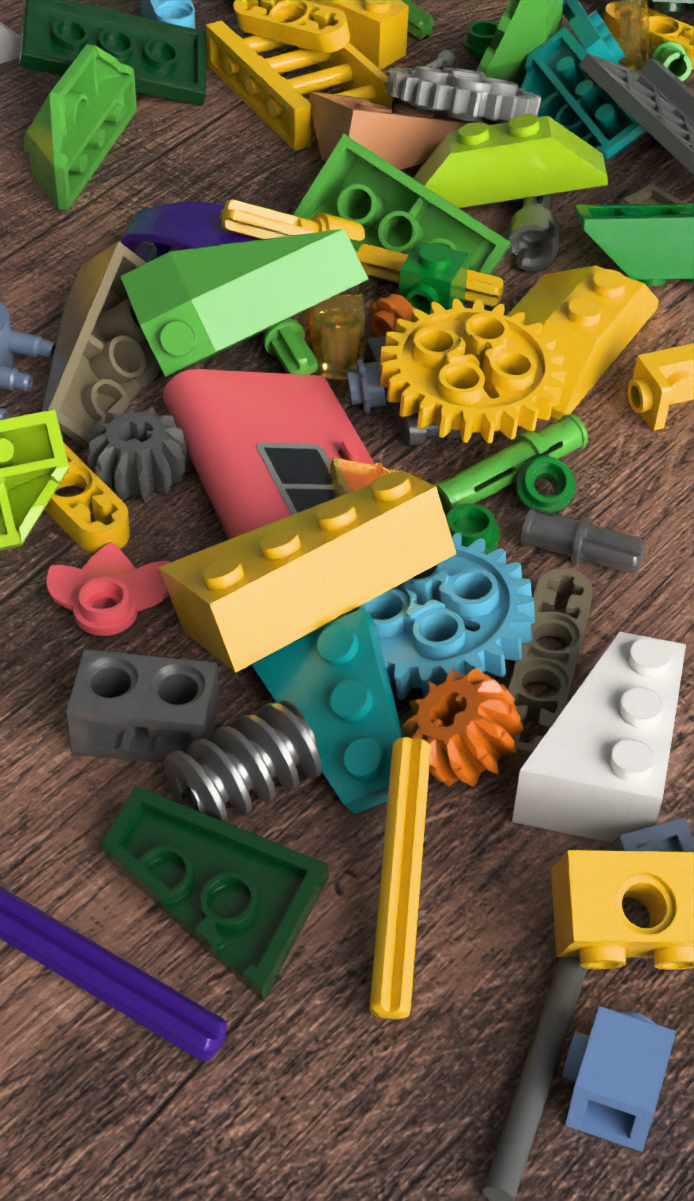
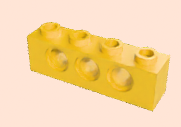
M568 850L551 868L556 957L580 956V967L586 969L623 967L626 965V958H654V967L663 970L694 968V852ZM623 897L634 898L646 907L650 916L649 928L637 927L626 918L622 908Z

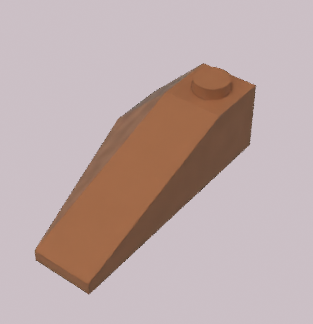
M310 92L309 97L320 154L324 161L328 160L342 135L345 134L397 169L402 170L424 164L449 132L457 131L466 124L475 123L473 121L445 118L442 112L438 111L436 118H433L434 113L401 104H395L394 113H392L393 109L391 107L370 103L368 99L352 96ZM485 119L484 122L481 123H485L487 125L501 124L502 122Z

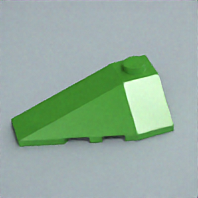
M510 0L476 71L484 72L485 77L514 82L518 86L522 85L527 74L525 69L527 55L555 35L562 25L563 0Z
M345 134L342 135L293 214L294 216L310 220L316 214L323 212L360 223L364 228L365 238L361 241L350 240L355 251H358L362 244H369L410 255L418 241L440 243L450 249L469 253L468 269L492 275L512 244Z
M345 228L170 251L120 276L140 327L165 377H172L369 280Z

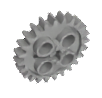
M416 66V69L407 67L390 68L386 90L387 94H391L392 97L401 98L402 101H408L409 105L413 107L442 112L445 118L473 122H484L487 119L507 123L512 118L524 114L538 117L541 103L540 95L518 88L517 83L485 77L484 72L452 67H446L443 70L425 66Z

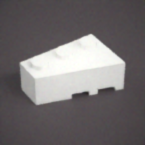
M625 632L618 633L520 769L512 822L612 843L619 835L657 824L664 794L686 644Z

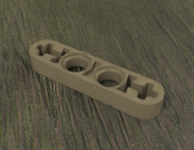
M570 568L548 570L537 581L533 595L535 623L531 624L532 641L521 643L522 659L516 661L508 691L515 699L513 703L518 708L517 713L521 717L524 730L513 738L518 754L502 756L500 759L509 768L520 771L569 703L593 595V587L589 579L581 572ZM558 596L569 598L565 614L554 612ZM544 636H556L567 642L568 647L558 651H551L539 646L536 640ZM532 682H544L553 686L558 693L548 698H537L528 694L523 687ZM526 720L538 722L537 735L533 744L521 742L526 727Z

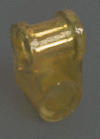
M363 294L336 295L308 309L309 343L312 344L313 354L318 361L317 373L323 377L338 380L347 379L348 371L357 370L356 364L358 359H362L364 363L361 344L364 343L365 338Z

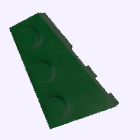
M138 786L132 791L101 842L105 857L263 1002L329 878L327 863Z

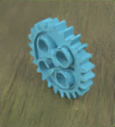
M455 533L452 536V540L457 554L338 617L341 618L364 608L374 619L389 681L396 684L398 699L403 700L412 688H421L422 696L425 698L429 693L428 681L437 685L445 683L451 669L466 675L473 669L478 668L482 673L487 671L493 675L504 677L506 675L505 659L514 661L522 659L521 643L532 641L531 624L535 623L534 597H532L530 579L522 578L521 564L519 562L506 564V552L503 548L486 555L484 539L480 538L469 547L462 546L461 533Z

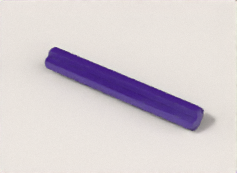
M0 886V939L199 1060L209 1061L221 1048L227 1036V1023L222 1017Z

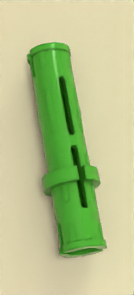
M566 414L560 420L537 432H522L515 437L512 445L476 462L474 465L439 483L432 484L437 488L445 517H447L448 512L458 505L475 504L515 483L522 466L535 457L549 456L560 459L577 449H582L588 443L587 430L580 418L574 414Z

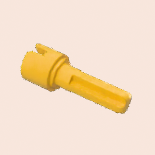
M231 199L226 202L224 209L220 213L224 230L259 240L345 228L349 239L352 241H361L365 238L364 228L360 223L323 212L316 214L308 220ZM356 251V254H357V256H358V258H359V260H360V259H361V256H360L359 253Z

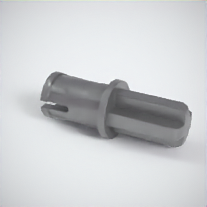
M536 507L529 509L521 532L522 545H531L570 556L571 562L576 565L585 560L620 571L636 573L642 564L645 554V541L641 538L593 525L592 518L584 517L582 521H577L541 511Z

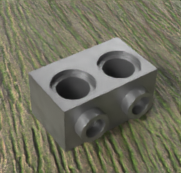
M84 649L66 710L72 754L164 764L163 761L167 754L173 751H182L187 754L188 747L197 739L211 741L219 709L217 663L195 661L187 658L175 659Z

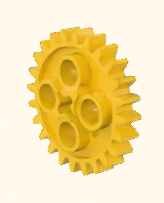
M453 299L452 309L445 310L437 302H432L430 315L415 308L412 310L411 322L398 319L396 321V331L386 333L385 346L381 347L380 385L381 387L388 388V402H400L399 415L401 417L418 413L417 428L423 429L432 423L438 424L439 437L441 438L448 435L452 429L459 430L460 437L465 443H468L473 432H480L487 443H492L494 431L500 430L506 437L512 440L516 437L518 425L528 431H534L537 418L548 421L551 416L552 407L559 406L567 368L562 366L564 352L554 350L556 344L555 336L541 337L543 324L534 323L525 326V313L522 311L511 317L505 316L504 304H499L492 311L484 310V304L480 299L474 302L472 308H464L459 299Z

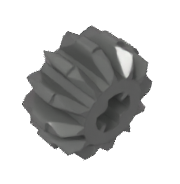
M129 406L126 414L106 413L104 423L92 426L88 442L89 450L86 452L88 467L113 492L116 491L122 501L131 495H140L146 502L149 494L153 492L168 495L171 484L183 481V473L186 469L187 441L183 436V430L175 425L173 415L157 417L153 407L148 408L144 412H134Z

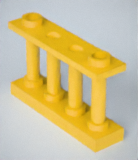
M222 20L206 24L207 66L294 151L311 147V126L314 124L311 104L302 95L340 85L345 91L335 95L368 99L370 103L392 108V102L395 97L386 93L389 77L349 42L342 49L331 53H320L298 47V50L264 59L258 54L289 46L290 44L257 35L242 39ZM315 64L322 69L288 80L280 75Z

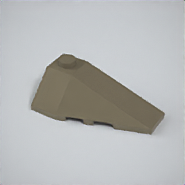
M119 241L83 263L80 267L64 305L42 412L55 409L60 431L84 448L89 447L88 442L92 426L104 423L106 413L121 415L129 407V402L142 388L149 385L159 375L157 372L161 369L140 327L120 277L146 264V262Z

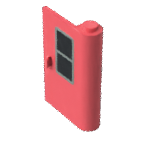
M192 369L174 376L163 390L164 404L169 415H173L175 425L183 430V436L187 441L189 457L229 540L371 485L374 480L382 476L324 376Z

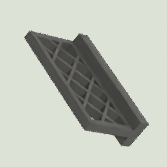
M587 53L579 67L694 175V92L658 60L649 58L639 72Z

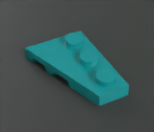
M563 0L562 13L587 53L621 65L619 61L626 55L598 12L595 10L588 15L578 0Z
M362 608L321 626L251 664L276 703L280 704L281 701L288 700L300 710L315 736L323 774L342 803L354 814L388 801L392 746L396 739L404 737L375 622L370 614Z

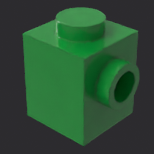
M418 241L400 269L399 295L406 298L414 308L430 315L432 302H437L445 310L452 309L453 299H459L464 306L469 253L450 249L440 243Z

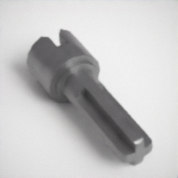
M551 194L523 198L522 209L511 218L507 240L512 244L507 250V255L511 256L514 253L517 256L516 264L520 269L539 271L548 267L556 258L559 242V223L554 214L549 211Z

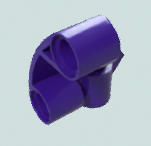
M179 202L154 206L136 212L128 224L121 243L148 263L168 253L172 247L185 250L259 239L224 230L222 228V220L220 219L221 210L225 206L223 204ZM142 241H150L153 242L154 245H148Z

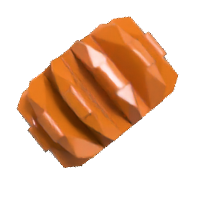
M478 668L473 669L466 675L451 669L445 683L440 685L428 681L429 693L424 699L409 702L414 716L408 719L402 727L406 737L411 739L421 738L429 742L431 746L429 772L437 781L444 782L448 787L459 780L475 787L481 772L485 770L499 775L498 761L502 756L518 754L513 738L524 730L521 717L517 713L518 708L513 703L515 699L503 684L499 685L495 679L492 680L489 675L483 674Z

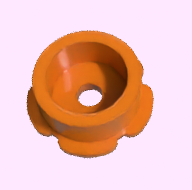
M391 294L387 298H379L377 302L371 304L369 309L370 328L376 337L386 336L387 332L396 331V321L398 319L411 322L412 310L415 308L406 298L398 294Z

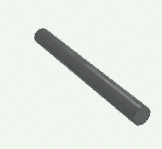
M580 956L559 957L483 1188L484 1196L490 1201H515L587 972L586 968L580 967Z

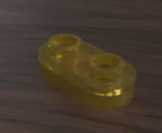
M621 0V2H616L615 18L620 30V39H616L626 56L619 63L622 66L640 72L649 60L650 22L647 0Z

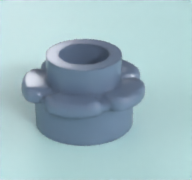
M358 359L356 364L357 370L347 372L351 405L363 403L364 413L370 414V408L386 406L385 388L380 385V362L363 363L362 359Z

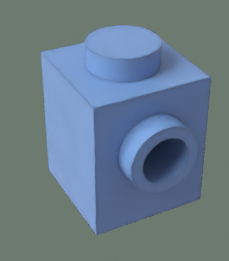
M599 1006L590 1035L575 1031L565 1062L562 1077L576 1082L565 1126L643 1152L676 1031L657 1025L651 1019L639 1013L617 1012Z

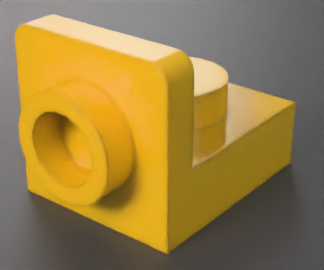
M694 343L637 355L633 380L628 384V399L632 409L636 413H640L652 431L664 428L669 405L694 400Z

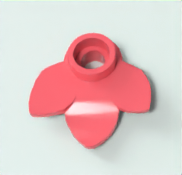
M107 543L87 561L82 569L66 565H51L46 579L47 591L54 602L74 612L75 622L85 632L98 636L114 635L128 629L136 620L139 611L159 604L168 595V590L158 567L170 562H152L136 569L128 557L115 544Z

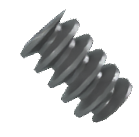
M288 700L281 701L280 704H266L260 709L258 716L245 715L238 719L234 729L230 726L221 727L215 730L211 736V741L197 739L190 744L187 754L182 751H173L167 754L163 761L166 780L175 802L228 823V817L224 803L229 801L239 814L245 816L252 810L249 790L252 789L263 802L269 803L276 796L272 778L276 777L285 789L292 791L299 785L297 765L310 778H316L322 773V762L317 750L315 736L300 710Z

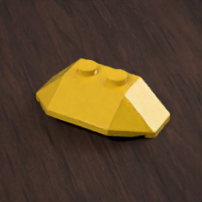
M598 266L544 274L506 315L511 317L522 311L525 313V326L534 323L543 324L541 337L555 336L556 344L554 350L564 352L562 366L566 367L567 371L559 406L552 407L550 417L560 420L562 416L570 415L657 310L659 300L645 283L628 278L616 270L604 269Z

